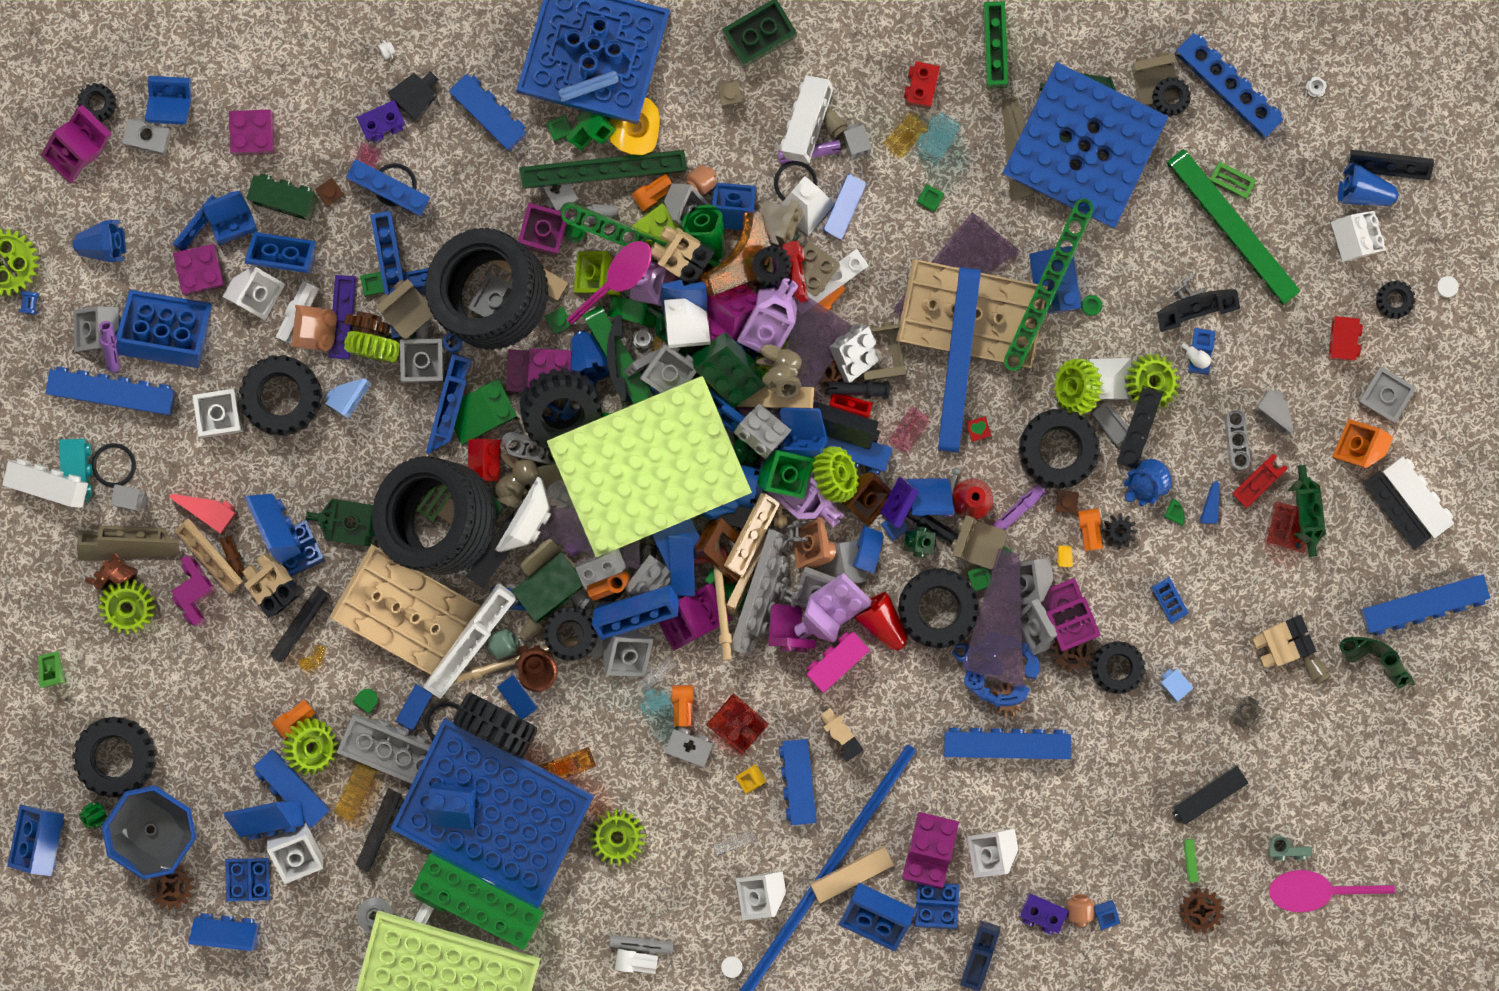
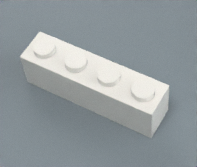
M806 75L804 82H801L798 100L793 105L792 118L787 123V134L782 139L780 145L781 152L786 159L810 163L834 89L828 79Z
M1400 457L1384 469L1382 473L1429 533L1430 539H1435L1454 524L1452 521L1453 515L1447 508H1442L1439 504L1441 500L1437 494L1429 491L1426 487L1428 483L1422 475L1418 476L1413 470L1415 466L1410 459Z
M17 458V462L8 461L3 486L70 507H83L88 483L81 481L80 476L69 474L67 477L64 476L63 471L56 469L48 471L46 470L47 466L40 464L32 466L29 465L30 461Z

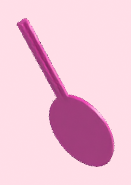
M642 241L632 242L625 246L613 259L608 270L607 282L580 306L567 321L573 325L610 289L623 292L635 286L645 275L650 265V246Z
M1307 870L1286 872L1278 876L1269 888V895L1272 901L1282 909L1292 912H1309L1319 909L1330 900L1332 895L1395 894L1394 885L1331 886L1324 876Z

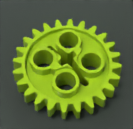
M0 229V254L8 260L7 263L17 273V277H14L11 271L2 265L3 261L0 258V274L3 272L8 273V279L5 282H0V296L2 297L5 291L8 296H12L13 290L20 294V287L27 290L26 283H34L30 277L38 276L34 269L40 268L39 265L35 264V261H38L40 257L33 255L38 250L30 248L33 242H26L27 236L23 235L20 237L19 231L12 235L11 229H7L6 234ZM6 243H11L12 245L9 253L3 252V246ZM24 259V267L19 270L16 269V262Z

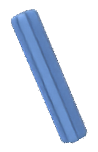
M611 71L560 89L558 94L561 101H566L615 84L619 81L616 71Z

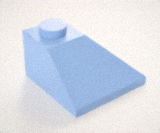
M363 378L339 385L335 390L332 388L325 398L328 400L326 404L349 419L371 383Z

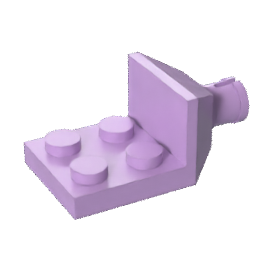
M650 261L645 275L630 289L629 299L654 304L662 308L661 284L678 280L683 282L684 280L665 267L660 266L658 262Z
M784 278L779 289L773 287L759 290L756 306L737 338L738 343L760 352L763 345L767 344L775 345L781 349L796 321L797 306L792 296L798 288L796 282L792 280L790 285H788L790 279Z
M812 474L810 475L803 499L767 491L797 519L823 517L834 527L840 522L838 518H843V513L833 506L835 502L831 503L829 500H825L824 495H820V489L816 488L817 483L813 480L815 477Z
M842 573L810 595L804 621L795 626V633L797 636H800V639H807L810 635L814 634L817 638L834 642L836 641L840 625L869 607L872 600Z

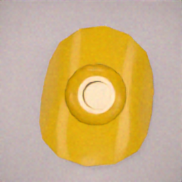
M645 98L638 125L610 118V122L616 131L609 138L618 150L630 155H644L653 151L658 139L660 116L658 108L652 100Z

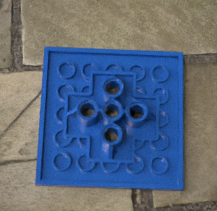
M543 0L516 93L638 125L670 10L635 0ZM596 27L604 28L602 31L595 30ZM571 40L578 41L577 44H570L569 42ZM591 45H596L599 48L592 50L589 47H591ZM612 50L619 52L617 55L610 54ZM586 64L593 65L592 68H585L584 66ZM611 71H616L619 78L617 83L566 101H561L558 94L560 89Z
M1056 62L1002 175L1072 209L1078 200L1088 199L1092 202L1094 208L1091 218L1115 229L1169 116ZM1088 125H1096L1097 133L1089 132ZM1060 134H1068L1070 142L1065 143L1061 141ZM1079 143H1086L1089 150L1087 152L1081 151ZM1098 152H1105L1107 160L1101 161L1098 158ZM1077 161L1080 169H1071L1070 162ZM1081 204L1078 211L1082 214H1087L1090 211V206L1088 204Z

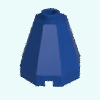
M119 219L102 221L76 234L73 240L74 251L79 256L101 261H124L125 257H121V255L126 253L125 231L123 227H118L117 224H121Z
M586 331L575 333L570 341V372L572 373L573 370L578 371L581 377L585 375L594 380V382L608 377L610 373L607 357L594 336L586 333Z

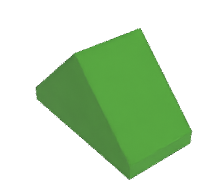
M59 651L38 656L40 688L66 683Z

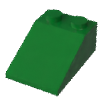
M499 379L462 397L454 430L462 445L468 443V439H476L518 418Z

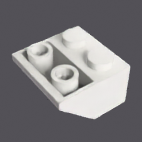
M1374 211L1349 215L1331 222L1343 262L1386 250L1384 238L1378 226V218Z

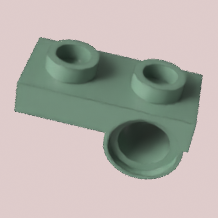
M1283 836L1272 837L1267 847L1268 856L1273 857V860H1286V856H1294V860H1307V856L1313 855L1312 847H1290L1288 839ZM1281 839L1284 842V848L1281 851H1276L1274 843Z

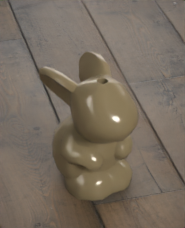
M771 344L763 345L760 352L766 358L758 359L756 364L772 367L762 377L763 384L770 391L776 393L778 397L791 399L797 396L801 388V381L795 376L798 375L802 359L796 352L790 349H780Z
M502 452L500 457L512 469V474L502 477L499 482H495V493L498 496V501L513 508H520L524 501L522 499L523 495L526 496L529 492V488L526 485L534 483L536 478L539 477L538 468L532 460L512 456L508 452Z

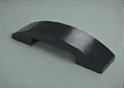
M1236 289L1215 290L1178 300L1157 312L1159 329L1161 332L1181 327L1180 322L1217 311L1221 315L1240 309L1238 292Z
M617 315L608 337L607 363L611 380L618 395L623 401H627L625 377H617L615 339H624L622 315Z

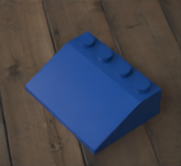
M129 290L116 336L117 354L199 368L204 352L212 303Z

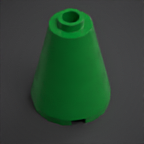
M714 205L695 207L696 211L691 214L688 212L683 218V230L697 240L711 245L715 252L711 258L719 261L726 255L723 215Z

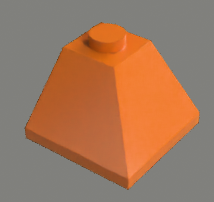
M1348 419L1332 457L1367 468L1386 456L1393 436L1380 428Z

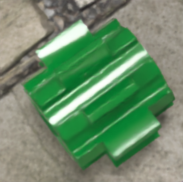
M92 802L81 809L82 812L79 814L81 822L89 830L91 828L94 830L104 824V820L107 819L106 811L99 803L94 805Z

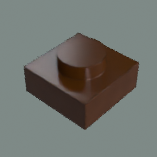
M330 178L315 189L328 207L345 195L333 178Z
M1058 490L1055 511L1076 514L1079 492Z

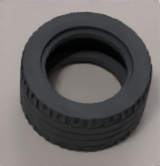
M474 228L455 235L437 251L427 271L425 283L426 300L434 319L444 329L465 343L485 350L507 348L526 338L536 328L541 317L544 315L549 295L548 279L545 276L546 271L543 270L544 267L540 264V260L509 234L496 229ZM494 260L507 261L513 277L512 289L507 301L499 310L489 316L482 318L467 317L462 305V291L469 275L486 262Z
M431 456L411 458L392 469L382 481L372 508V525L375 537L381 550L388 555V558L405 568L436 575L458 573L474 564L486 551L494 534L496 524L495 502L491 490L488 488V484L484 482V479L467 466ZM444 484L454 502L453 522L450 530L439 543L425 548L415 532V511L419 501L427 491L437 485Z

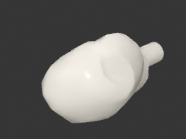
M1185 343L1181 345L1187 351L1186 356L1195 367L1204 369L1210 365L1211 358L1206 352L1199 351L1193 346L1189 347Z

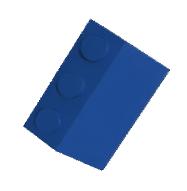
M253 232L245 264L312 273L315 262V241Z
M1072 246L1061 247V251L1065 253L1072 250ZM1055 248L1029 254L1033 284H1039ZM1074 256L1047 314L1075 311L1081 308ZM1055 261L1052 264V269L1056 272L1061 271L1064 267L1061 261ZM1047 280L1043 286H1048L1047 291H1051L1055 283L1052 280Z
M273 493L244 497L267 549L279 564L302 553L299 547L302 544L297 533L293 534L291 530L294 525L290 517H285L283 511L286 508L281 498L277 500Z
M300 801L274 802L224 813V817L238 836L248 837V840L260 839L261 834H265L266 837L276 836L278 831L283 830V833L296 832V827L304 826Z
M20 804L7 866L30 874L52 876L64 814Z
M858 883L838 925L896 952L911 924L916 909Z
M200 913V917H194L188 944L253 951L257 949L260 923H255L253 918H242V921H235L234 916L221 915V919L213 918V914Z

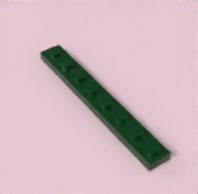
M684 150L519 167L522 189L687 171Z

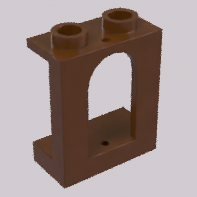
M722 518L710 520L693 549V555L696 559L705 557L726 576L724 584L738 582L740 576L724 567L727 559L716 551L714 546L721 533L734 544L740 534Z

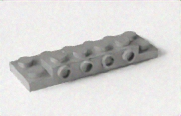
M771 529L768 531L730 645L731 650L748 656L755 648V637L764 638V635L769 631L771 605L776 604L777 596L782 592L780 591L782 579L790 568V559L783 556V553L787 551L789 541H787L789 537Z
M353 713L337 753L412 784L432 743L428 742L429 738L424 735L418 734L416 737L409 734L410 731L405 727L398 726V728L390 726V722L386 719L379 718L378 720L373 719L371 721Z

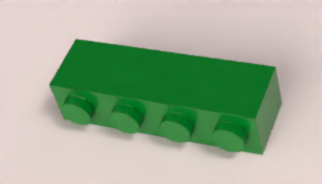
M1005 1L984 2L983 27L986 89L1007 88L1008 62Z

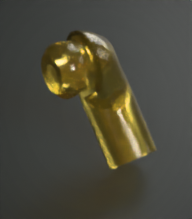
M316 645L314 654L301 658L299 666L307 671L319 667L322 663L326 647Z

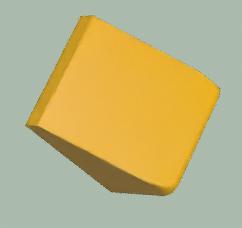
M1072 546L1057 547L1058 567H1073Z
M756 764L735 776L745 794L767 782Z

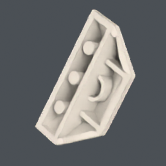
M540 477L536 478L497 545L496 551L504 552L527 546L531 542L535 543L541 533L538 531L542 523L546 524L551 516V513H549L551 507L545 483Z

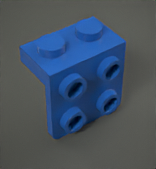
M148 76L149 99L145 121L148 123L186 124L192 98L191 79L184 77Z
M241 191L230 192L227 195L202 204V209L211 224L219 246L258 231L251 210Z
M781 408L780 416L782 423L790 428L791 432L784 439L780 451L808 457H816L818 454L823 453L828 439L820 409Z

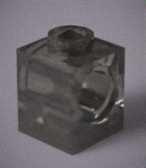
M1250 696L1247 699L1242 697L1229 719L1244 729L1249 730L1262 708L1258 706L1259 702ZM1244 706L1251 708V715L1248 718L1243 717L1241 714Z

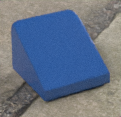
M1113 900L1094 906V912L1101 930L1121 923Z

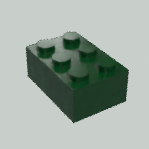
M770 0L722 29L723 36L743 69L797 37L795 28L778 0Z
M260 173L259 176L253 175L246 197L251 204L310 222L318 201V197L312 191V188L303 185L297 188L292 185V182L283 179L277 182L272 179V176Z
M726 332L712 340L710 345H705L692 354L694 369L733 408L765 387L762 382L765 371Z

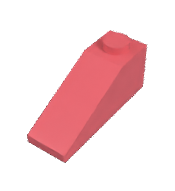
M171 494L169 497L221 534L226 531L237 515L233 511L235 507L226 500L222 503L216 500Z

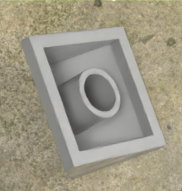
M858 540L834 544L836 548L835 557L832 561L821 565L823 573L835 578L844 573L854 584L866 582L865 570L853 566L860 547L857 546Z

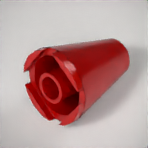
M975 478L966 479L960 482L954 489L952 496L953 505L956 513L961 517L965 518L967 515L977 520L986 516L991 510L993 493L990 487L982 480ZM973 493L978 496L979 499L977 501L971 498Z
M881 592L870 598L872 600L871 605L855 615L854 618L887 648L899 651L906 646L907 636L890 595L886 592Z

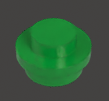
M569 224L566 226L565 236L569 241L579 242L585 237L586 231Z

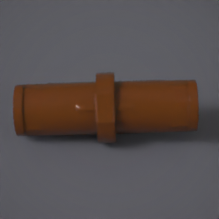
M232 535L226 537L227 542L225 538L220 539L219 542L226 555V562L229 563L230 567L239 577L240 574L243 576L245 568Z

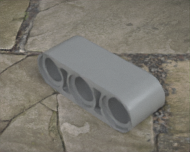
M1232 410L1224 418L1229 464L1232 469L1241 471L1250 464L1246 418L1242 411ZM1232 414L1238 415L1240 419L1238 425H1233L1230 422ZM1234 435H1239L1242 438L1240 446L1233 444L1232 437ZM1237 455L1242 456L1245 460L1242 467L1235 464V457Z
M514 432L506 433L503 436L502 446L510 455L551 465L556 464L553 456L548 457L550 451L547 450V446L544 448L539 447L536 441H532L529 436ZM517 440L516 446L509 448V444ZM532 445H537L535 451L529 452V448Z

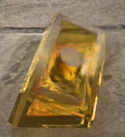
M910 112L883 143L902 159L929 127L916 114Z

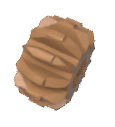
M1009 682L1006 685V690L1002 683L999 684L1000 692L995 688L992 689V692L997 697L1000 693L1003 695H1011L1012 693L1010 690L1011 683ZM1017 705L999 706L995 714L998 715L1003 710V718L1007 717V711H1009L1011 717H1015L1013 709L1021 712L1022 709Z

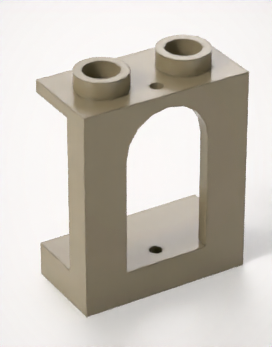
M894 322L882 323V327L873 328V325H866L869 326L872 335L879 332L886 334L889 338L893 368L873 370V367L863 373L864 382L867 380L872 381L905 376L906 370L901 342L896 341L899 325H894Z

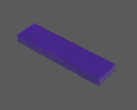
M335 275L332 310L337 316L334 344L329 350L328 358L350 360V353L344 349V342L348 332L352 331V327L344 324L346 314L354 313L356 276Z

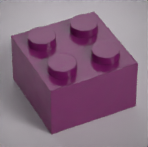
M271 109L229 111L230 153L233 156L275 154L274 116Z
M528 203L518 242L531 251L557 258L566 227V222L562 219L560 211Z
M215 244L173 253L181 292L184 296L226 287Z

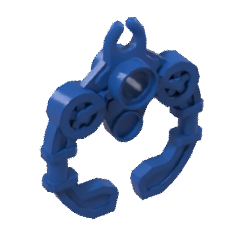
M991 632L984 637L982 642L973 646L956 644L955 649L963 648L965 650L963 656H960L956 650L952 651L954 657L964 663L966 672L964 678L965 688L969 692H973L981 701L985 702L986 700L994 704L996 708L1020 704L1027 699L1030 693L1028 687L1024 684H1019L1014 687L1011 695L1000 693L997 697L989 693L990 688L984 687V675L999 676L1003 673L1004 664L995 656L1003 648L1011 650L1013 647L1021 651L1020 655L1024 656L1027 660L1024 668L1026 678L1037 679L1040 673L1039 660L1036 654L1033 655L1027 642L1024 644L1016 640L1014 636ZM979 656L982 660L975 662L971 658Z

